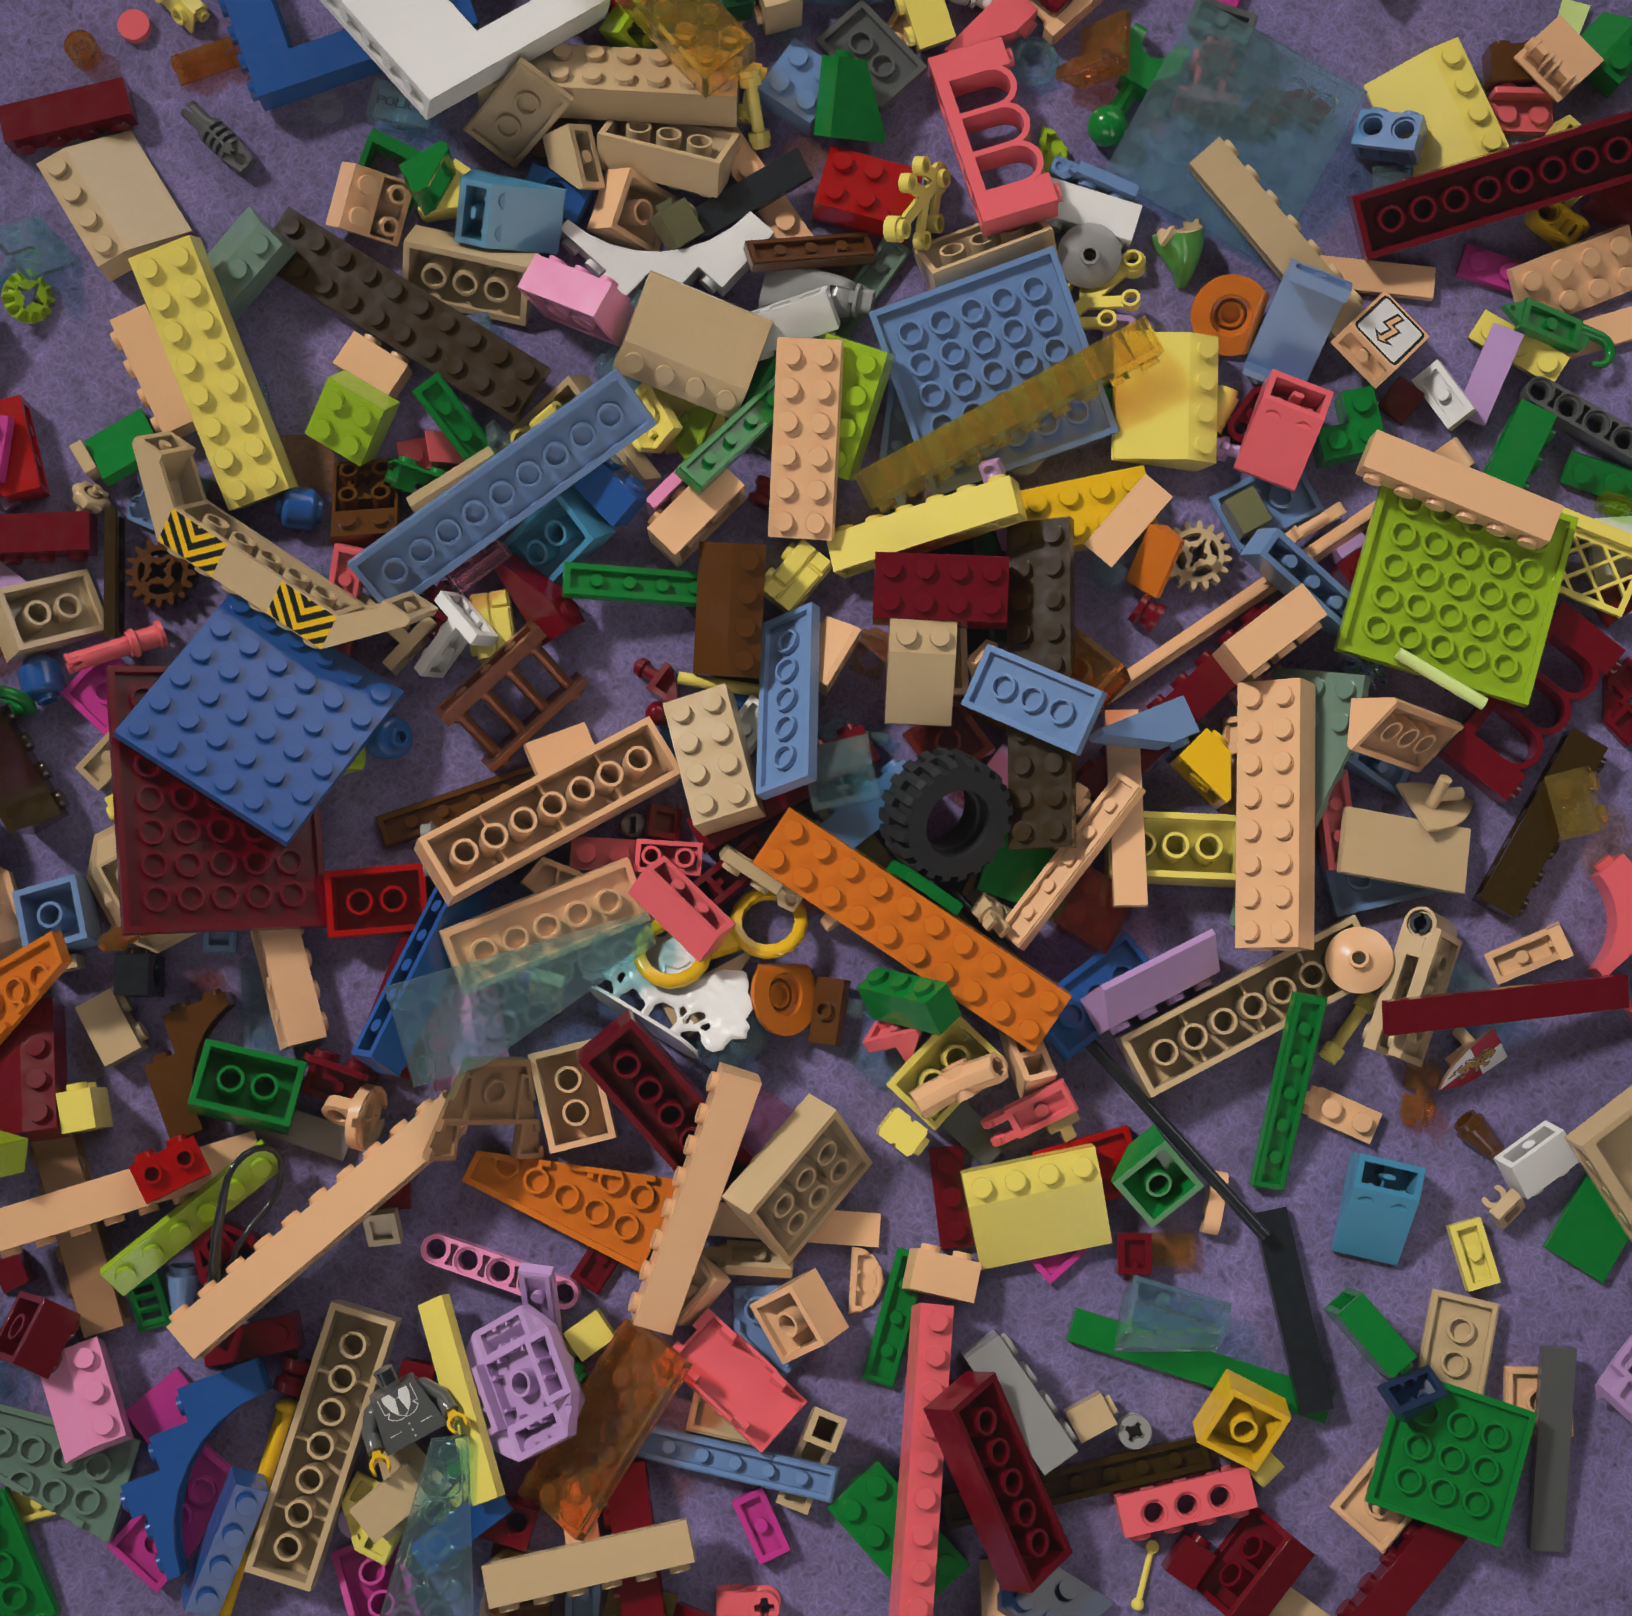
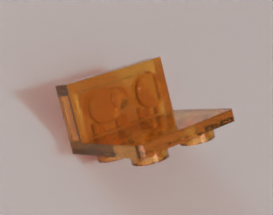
M1124 9L1081 28L1079 57L1072 58L1069 62L1056 67V80L1077 89L1086 90L1129 72L1131 12Z

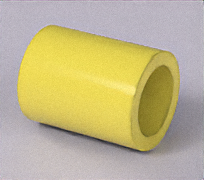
M1269 1452L1257 1472L1251 1469L1249 1471L1251 1477L1264 1489L1285 1466Z

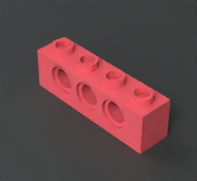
M1239 1463L1112 1492L1121 1533L1125 1538L1131 1537V1541L1148 1539L1151 1537V1532L1164 1530L1166 1534L1176 1533L1184 1530V1525L1197 1522L1198 1526L1210 1525L1217 1522L1216 1517L1229 1514L1230 1518L1247 1516L1250 1514L1249 1509L1258 1507L1249 1468ZM1217 1487L1225 1488L1226 1495L1224 1500L1220 1503H1212L1210 1500L1211 1492ZM1183 1495H1191L1193 1498L1191 1508L1186 1511L1178 1510L1177 1502L1179 1498ZM1150 1503H1158L1160 1505L1158 1516L1152 1519L1146 1518L1144 1516L1145 1507Z

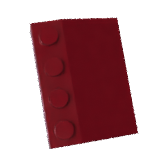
M53 997L41 998L0 1045V1130L28 1138V1143L70 1137V1134H62L56 1100V1093L67 1091L66 1085H68L64 1006Z

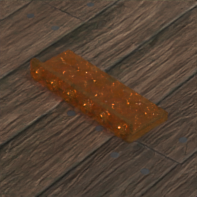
M624 1319L622 1324L615 1330L614 1337L604 1353L597 1359L596 1366L586 1382L581 1385L585 1402L578 1417L576 1435L542 1452L532 1469L525 1475L517 1493L522 1498L533 1499L575 1540L584 1541L693 1364L653 1330L633 1325L631 1319Z

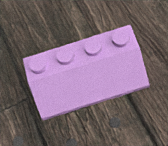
M1210 929L1100 985L1081 998L1080 1001L1098 1034L1100 1035L1110 1030L1112 1035H1115L1130 1027L1129 1019L1138 1016L1140 1021L1158 1012L1155 1007L1165 1001L1169 1007L1184 999L1185 995L1183 992L1192 987L1196 993L1213 984L1210 977L1220 972L1214 930Z

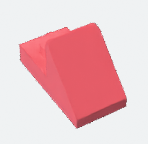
M426 430L424 438L396 442L398 459L399 456L409 457L418 461V467L430 470V467L439 469L454 468L464 462L442 431Z
M879 1020L873 1023L862 1043L869 1053L880 1050L889 1051L896 1047L906 1063L921 1046L925 1032Z

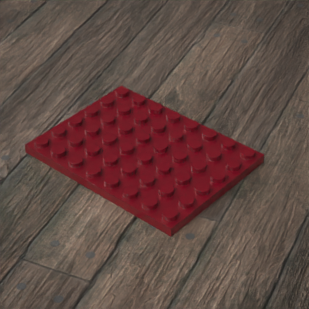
M107 665L105 668L122 936L326 928L325 866L320 805L290 844L285 847L114 737V731L169 666Z

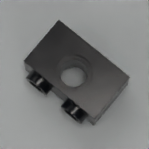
M126 948V954H115L113 995L124 997H164L165 957L155 956V952L147 950V948Z

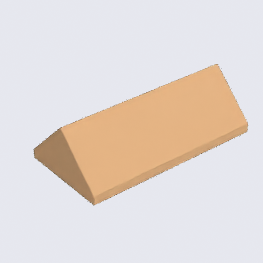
M1395 697L1351 698L1347 746L1352 751L1419 773L1464 726L1458 721Z

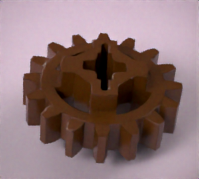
M148 539L146 540L147 548L145 550L138 546L135 547L138 554L137 558L128 557L127 559L133 567L132 569L124 570V574L132 578L126 585L129 589L136 590L133 596L139 601L144 599V604L149 608L155 602L160 610L165 609L167 602L172 607L177 608L178 598L181 597L185 601L189 600L185 593L187 589L196 590L197 587L191 583V579L199 578V573L191 570L194 567L193 564L185 559L169 555L170 553L167 551L166 546L158 542V545H155ZM158 554H167L164 557H154ZM145 565L144 576L142 577V570ZM161 568L164 570L166 576L163 579H161L159 574L157 573V571ZM182 569V578L178 582V573ZM160 589L170 590V592L165 594H154V592L156 593Z

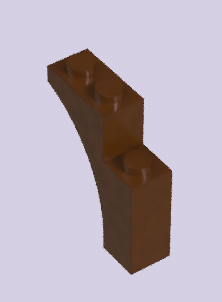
M220 988L208 991L201 995L203 1000L191 1005L189 1000L177 1003L169 1007L170 1013L162 1016L175 1054L168 1050L151 1057L153 1062L145 1065L144 1069L170 1139L182 1133H185L188 1138L210 1129L205 1116L188 1112L187 1102L206 1038H210L219 1021L236 1005L232 992H222Z

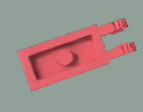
M1062 1077L1004 1106L1003 1109L988 1114L982 1118L980 1123L984 1129H990L1009 1120L1012 1127H1007L990 1138L992 1145L997 1147L1016 1138H1024L1078 1111L1079 1108Z

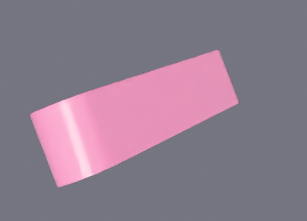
M442 1232L426 1237L420 1249L421 1256L429 1264L521 1296L518 1269L521 1262H530ZM440 1239L444 1242L446 1253L443 1257H435L431 1253L430 1244L432 1240ZM471 1250L477 1255L478 1264L475 1268L471 1269L463 1265L461 1257L464 1251ZM502 1261L509 1266L510 1275L507 1279H498L494 1275L493 1266L496 1262ZM555 1272L557 1287L560 1284H568L574 1291V1297L571 1301L564 1302L559 1299L560 1309H569L578 1302L581 1296L580 1284L570 1278V1276Z

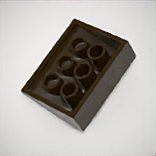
M0 700V818L9 834L35 835L69 816L66 810L69 802L60 789L55 790L49 780L53 775L47 764L43 760L38 761L33 752L36 746L31 736L26 731L22 732L16 721L19 720V716L14 707L9 702L5 704L4 701Z

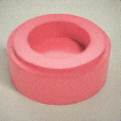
M137 9L125 11L120 15L117 22L118 31L123 39L132 44L146 41L152 31L151 22L146 14Z

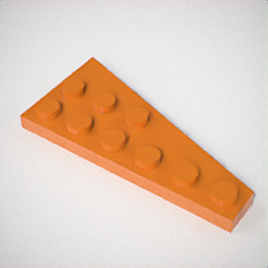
M50 931L0 961V1045L72 963L62 931Z
M478 1150L461 1180L640 1272L643 1261L648 1260L653 1250L650 1249V1242L654 1230H660L664 1218L661 1217L664 1201L667 1197L672 1198L675 1186H672L673 1178L541 1159H517L511 1155Z

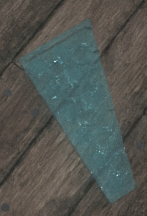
M466 1434L431 1438L380 1616H474L469 1437Z

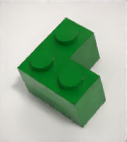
M1372 385L1341 391L1333 401L1339 424L1323 427L1318 434L1312 449L1317 469L1361 460L1367 442L1377 429L1384 432Z

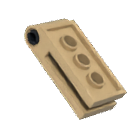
M1415 907L1406 914L1393 952L1394 965L1392 973L1382 986V989L1377 991L1373 1001L1375 1010L1372 1019L1366 1024L1363 1031V1047L1419 1067L1423 1065L1433 1031L1393 1036L1384 1035L1382 1000L1443 994L1447 991L1463 941L1457 938V929L1451 921L1427 907Z

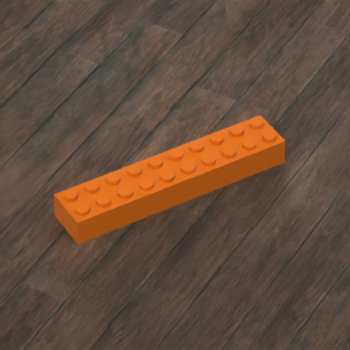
M794 807L787 809L752 862L758 868L920 977L946 982L957 1002L1033 1053L1072 997V993Z

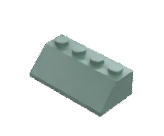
M251 206L242 213L207 254L234 323L297 251Z

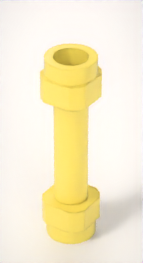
M757 67L739 70L738 78L740 89H745L752 127V131L748 132L749 143H751L754 150L765 149L771 146L770 129L764 127L758 92V86L762 85L761 75L758 73Z
M1372 993L1359 994L1353 1001L1354 1009L1331 1041L1327 1040L1321 1047L1318 1055L1331 1065L1335 1066L1338 1060L1341 1059L1345 1053L1342 1048L1365 1015H1370L1375 1010L1373 1007L1375 996Z

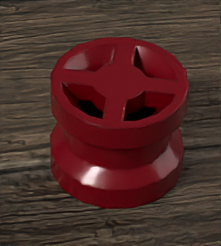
M758 475L755 480L756 487L754 491L749 492L747 501L769 512L771 478Z
M1145 593L1127 620L1131 623H1139L1143 626V630L1149 634L1165 612L1167 606L1162 603L1156 604L1152 601L1151 596Z

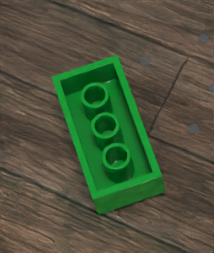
M876 1455L834 1494L833 1502H826V1505L833 1516L891 1580L899 1480ZM940 1527L934 1599L970 1566L967 1557Z

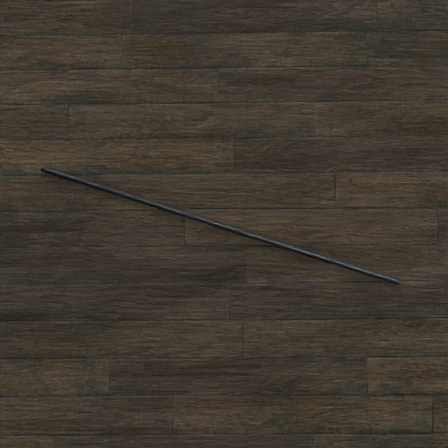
M685 607L696 619V607ZM750 678L753 683L759 684V678ZM856 776L844 782L855 795L854 789L862 784ZM932 879L939 888L962 903L963 907L960 911L979 932L1023 960L1004 938L998 936L995 930L987 931L983 927L982 923L979 922L978 918L970 910L973 904L951 880L947 883H939ZM1095 1039L1085 1047L1258 1239L1260 1241L1264 1240L1271 1233L1268 1228Z

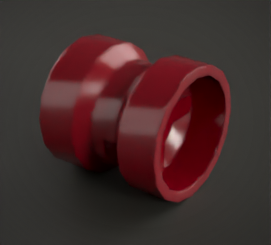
M284 1353L280 1362L282 1370L280 1375L275 1377L273 1389L300 1397L312 1360L306 1358L305 1362L297 1360V1355Z

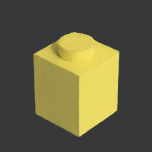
M598 1307L568 1328L563 1335L566 1338L564 1342L568 1353L573 1358L578 1356L583 1362L615 1339L617 1333Z

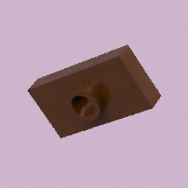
M817 976L808 1042L842 1046L850 980Z

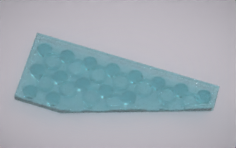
M647 912L386 986V995L413 1087L415 1088L483 1067L657 943Z

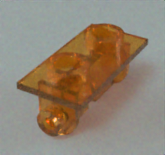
M230 36L222 37L219 40L170 56L171 65L177 74L181 86L240 66L237 51Z
M1430 1059L1428 1066H1424L1425 1060L1422 1067L1407 1064L1404 1087L1417 1090L1416 1095L1403 1093L1399 1115L1403 1117L1402 1124L1415 1126L1417 1119L1420 1120L1419 1126L1428 1128L1429 1121L1433 1122L1435 1119L1437 1104L1432 1101L1433 1089H1438L1440 1085L1441 1069L1437 1068V1062Z

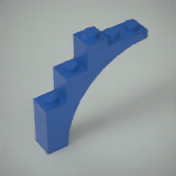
M263 1356L178 1388L179 1396H176V1404L182 1416L186 1415L187 1422L149 1437L151 1442L148 1445L149 1455L154 1464L158 1463L159 1470L121 1485L123 1492L120 1493V1500L124 1510L130 1512L132 1519L143 1514L146 1515L147 1520L144 1522L145 1531L149 1539L155 1542L158 1551L156 1553V1563L160 1572L166 1574L167 1580L181 1576L189 1570L183 1543L182 1513L186 1487L197 1458L209 1438L228 1416L249 1400L273 1388Z

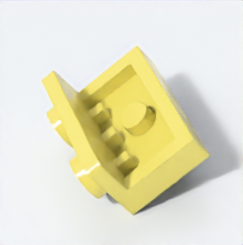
M642 382L635 392L653 415L657 425L634 440L632 445L639 452L661 454L683 427L663 391Z

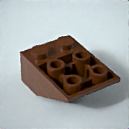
M392 459L372 460L362 466L352 461L334 463L330 535L333 548L335 543L367 548L403 522L401 490L389 487L390 483L384 482L387 470H394L393 466L387 465L388 461Z

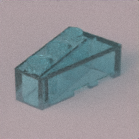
M1133 1275L1122 1293L1114 1352L1215 1351L1228 1333L1231 1303Z

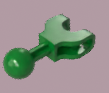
M1135 23L1123 39L1116 57L1117 68L1120 73L1116 88L1119 91L1110 105L1101 106L1090 115L1087 122V132L1090 139L1096 145L1105 148L1119 144L1127 134L1128 122L1126 114L1134 101L1138 100L1143 103L1148 95L1170 89L1185 64L1188 56L1186 51L1175 47L1166 58L1156 59L1150 57L1144 51L1142 45L1147 28Z

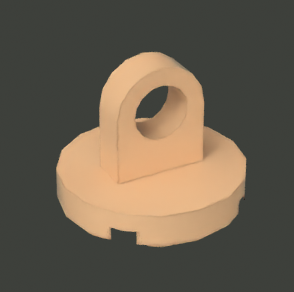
M366 1083L359 1088L353 1099L339 1095L329 1096L321 1108V1112L330 1122L345 1127L346 1144L350 1149L358 1151L367 1150L378 1140L384 1127V1119L379 1120L381 1110L386 1109L388 1105L387 1094L382 1086Z

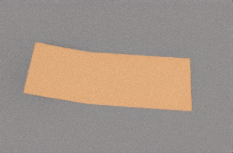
M1145 473L1084 545L1112 568L1173 496Z

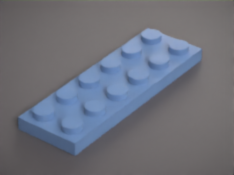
M813 602L762 623L756 796L763 800L817 781L820 607Z

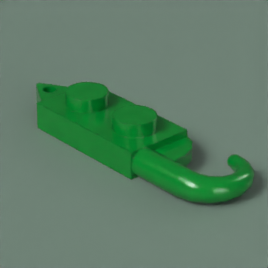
M1529 297L1521 302L1508 303L1501 307L1502 311L1515 325V331L1569 354L1583 350L1589 341L1601 345L1605 351V358L1602 361H1593L1592 366L1595 368H1606L1612 364L1615 358L1616 349L1610 336L1583 324V320Z

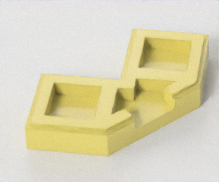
M357 1471L341 1502L351 1532L354 1550L387 1566L402 1535L398 1532L388 1541L382 1537L374 1543L350 1513L349 1509L381 1483V1481L361 1471Z

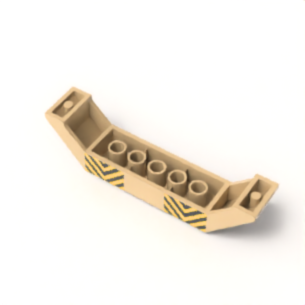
M171 431L141 435L134 438L132 446L157 541L166 546L167 551L171 555L185 559L193 564L194 569L198 573L212 577L220 582L221 587L225 591L239 595L247 600L248 605L252 609L266 613L274 618L275 623L279 627L293 631L301 636L306 645L321 650L408 626L436 614L438 607L412 590L385 599L381 603L364 604L207 500L193 457L196 450L194 446Z

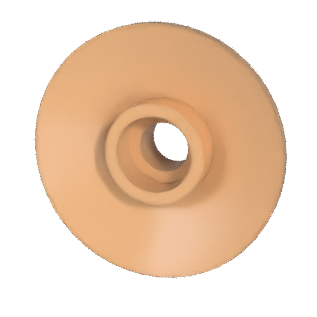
M1352 927L1341 931L1331 940L1325 954V966L1331 980L1339 988L1354 994H1366L1379 989L1389 979L1394 965L1393 952L1388 941L1377 931L1366 927ZM1363 953L1366 960L1362 964H1356L1352 960L1353 955Z

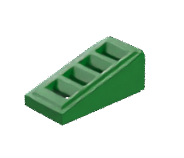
M160 1267L150 1277L127 1293L139 1332L169 1325L172 1322L168 1318L172 1313ZM153 1283L154 1290L139 1294L138 1287ZM157 1296L158 1303L142 1307L141 1300ZM161 1309L162 1316L145 1320V1313Z

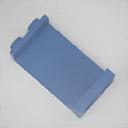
M1291 258L1246 358L1242 374L1246 375L1249 381L1258 385L1263 384L1272 369L1308 381L1339 311L1351 294L1352 282Z

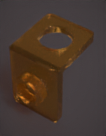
M863 628L859 644L849 667L850 670L874 680H879L887 662L888 633L877 628H871L870 630ZM873 651L878 655L879 664L876 668L868 670L862 667L860 657L864 652Z

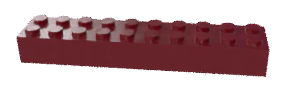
M1632 109L1346 196L1362 259L1370 260L1632 181Z

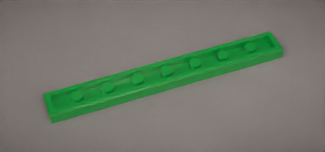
M1077 1307L1075 1308L1066 1338L1067 1341L1212 1388L1216 1386L1225 1370L1229 1369L1284 1397L1290 1413L1298 1415L1292 1384L1288 1375ZM1330 1389L1331 1398H1332V1397H1333V1394H1334V1391ZM1329 1410L1302 1415V1417L1325 1424Z

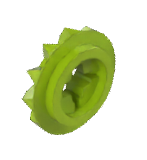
M30 270L11 275L5 281L1 293L3 305L9 315L17 321L27 324L43 321L47 314L50 315L53 312L49 305L56 300L52 296V285L47 283L43 275L32 273ZM35 287L33 297L38 303L31 302L23 308L25 296L21 290L27 292Z

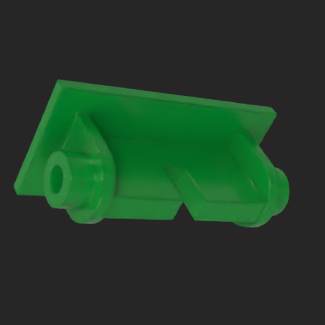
M399 456V459L388 461L387 465L393 466L394 470H387L384 482L390 483L389 487L412 494L416 483L420 484V488L436 478L441 477L447 471L435 467H430V470H426L417 466L418 461L409 457Z

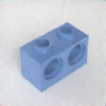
M1374 107L1372 109L1361 108L1351 141L1355 157L1366 160L1419 165L1428 132L1425 117L1410 110L1400 113L1390 112L1381 107ZM1373 130H1381L1375 135H1368ZM1405 133H1413L1408 138H1400Z

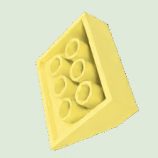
M1459 37L1434 46L1363 85L1372 108L1381 107L1390 112L1400 113L1410 110L1425 117L1428 132L1419 165L1398 163L1405 178L1509 147ZM1405 133L1400 138H1408L1413 133Z
M1193 332L1114 333L1112 413L1119 432L1114 433L1111 438V460L1185 471H1200L1216 464L1219 337Z
M1091 1143L960 1170L978 1261L982 1263L981 1270L1112 1243L1100 1168L1095 1146Z

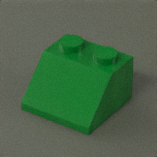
M1602 12L1580 36L1604 59L1585 79L1608 98L1632 73V18Z
M1155 1124L1127 1146L1111 1179L1115 1187L1152 1228L1204 1187V1184L1193 1168Z

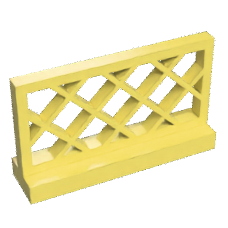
M1563 507L1561 513L1579 518L1573 538L1575 547L1570 549L1569 555L1577 552L1584 568L1570 574H1566L1564 571L1562 582L1564 581L1566 587L1560 586L1558 594L1621 619L1632 595V575L1620 579L1613 562L1623 558L1632 560V534ZM1578 539L1587 543L1580 545ZM1593 545L1601 548L1606 560L1589 566L1582 550ZM1609 552L1617 554V556L1611 558ZM1608 564L1615 581L1598 587L1591 570ZM1586 573L1592 590L1582 594L1573 591L1569 579ZM1630 580V582H1629V584H1628V586H1627V589H1626V591H1625L1624 586H1623L1622 583L1627 582V581ZM1617 585L1622 596L1618 608L1605 604L1600 591ZM1595 594L1597 600L1588 596Z

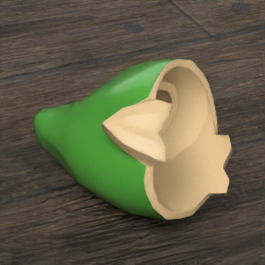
M1199 218L1193 222L1183 221V228L1176 229L1175 226H1170L1167 230L1160 228L1157 234L1152 235L1154 249L1168 267L1178 289L1188 286L1202 254L1204 225Z

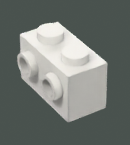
M1545 1120L1493 1158L1509 1189L1513 1188L1528 1200L1532 1196L1541 1193L1547 1185L1558 1177L1567 1174L1573 1166L1580 1162L1564 1137L1567 1134L1563 1129Z

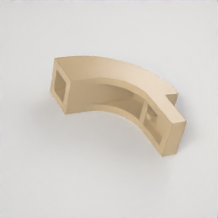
M814 1406L801 1431L792 1456L827 1464L832 1453L836 1452L848 1419ZM779 1491L775 1503L808 1515L813 1499Z

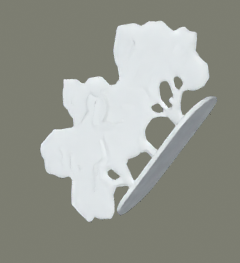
M651 921L613 935L610 939H604L596 947L591 944L581 948L577 953L576 960L580 962L579 970L581 971L582 979L588 981L606 979L612 982V994L597 986L589 988V991L599 1001L619 1015H622L630 1008L652 1035L685 1055L698 1059V1051L680 1036L685 1031H698L701 1035L703 1046L711 1052L723 1050L732 1039L747 1038L750 1025L746 1019L753 1010L751 996L748 993L749 982L746 972L723 969L711 975L701 976L697 981L686 987L674 989L654 986L640 975L634 964L633 947L639 932ZM669 933L663 937H657L656 935L649 943L647 949V959L651 966L659 972L667 974L681 973L690 968L696 961ZM624 972L626 976L620 983L617 980L618 975ZM631 989H635L638 991L641 999L644 1000L645 1006L642 1011H639L619 999L620 996ZM666 1003L674 1008L677 1022L670 1029L649 1017L656 1004ZM684 1006L687 1013L681 1016L680 1008ZM703 1012L706 1015L705 1019L696 1024L691 1020L688 1024L685 1023V1020L691 1014ZM709 1023L711 1025L707 1031L700 1029L704 1024Z

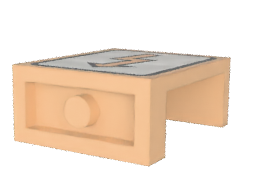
M1385 290L1330 343L1376 389L1430 336Z

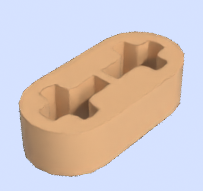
M1215 1170L1218 1173V1175L1228 1184V1173ZM1211 1186L1210 1188L1206 1187L1202 1214H1205L1204 1221L1200 1220L1199 1232L1218 1235L1225 1201Z

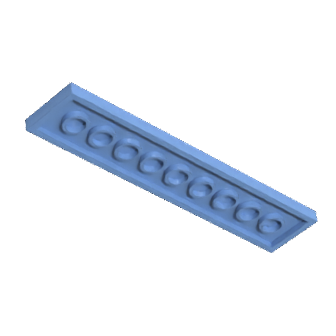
M616 367L351 558L347 565L378 603L410 590L419 595L657 425V421Z

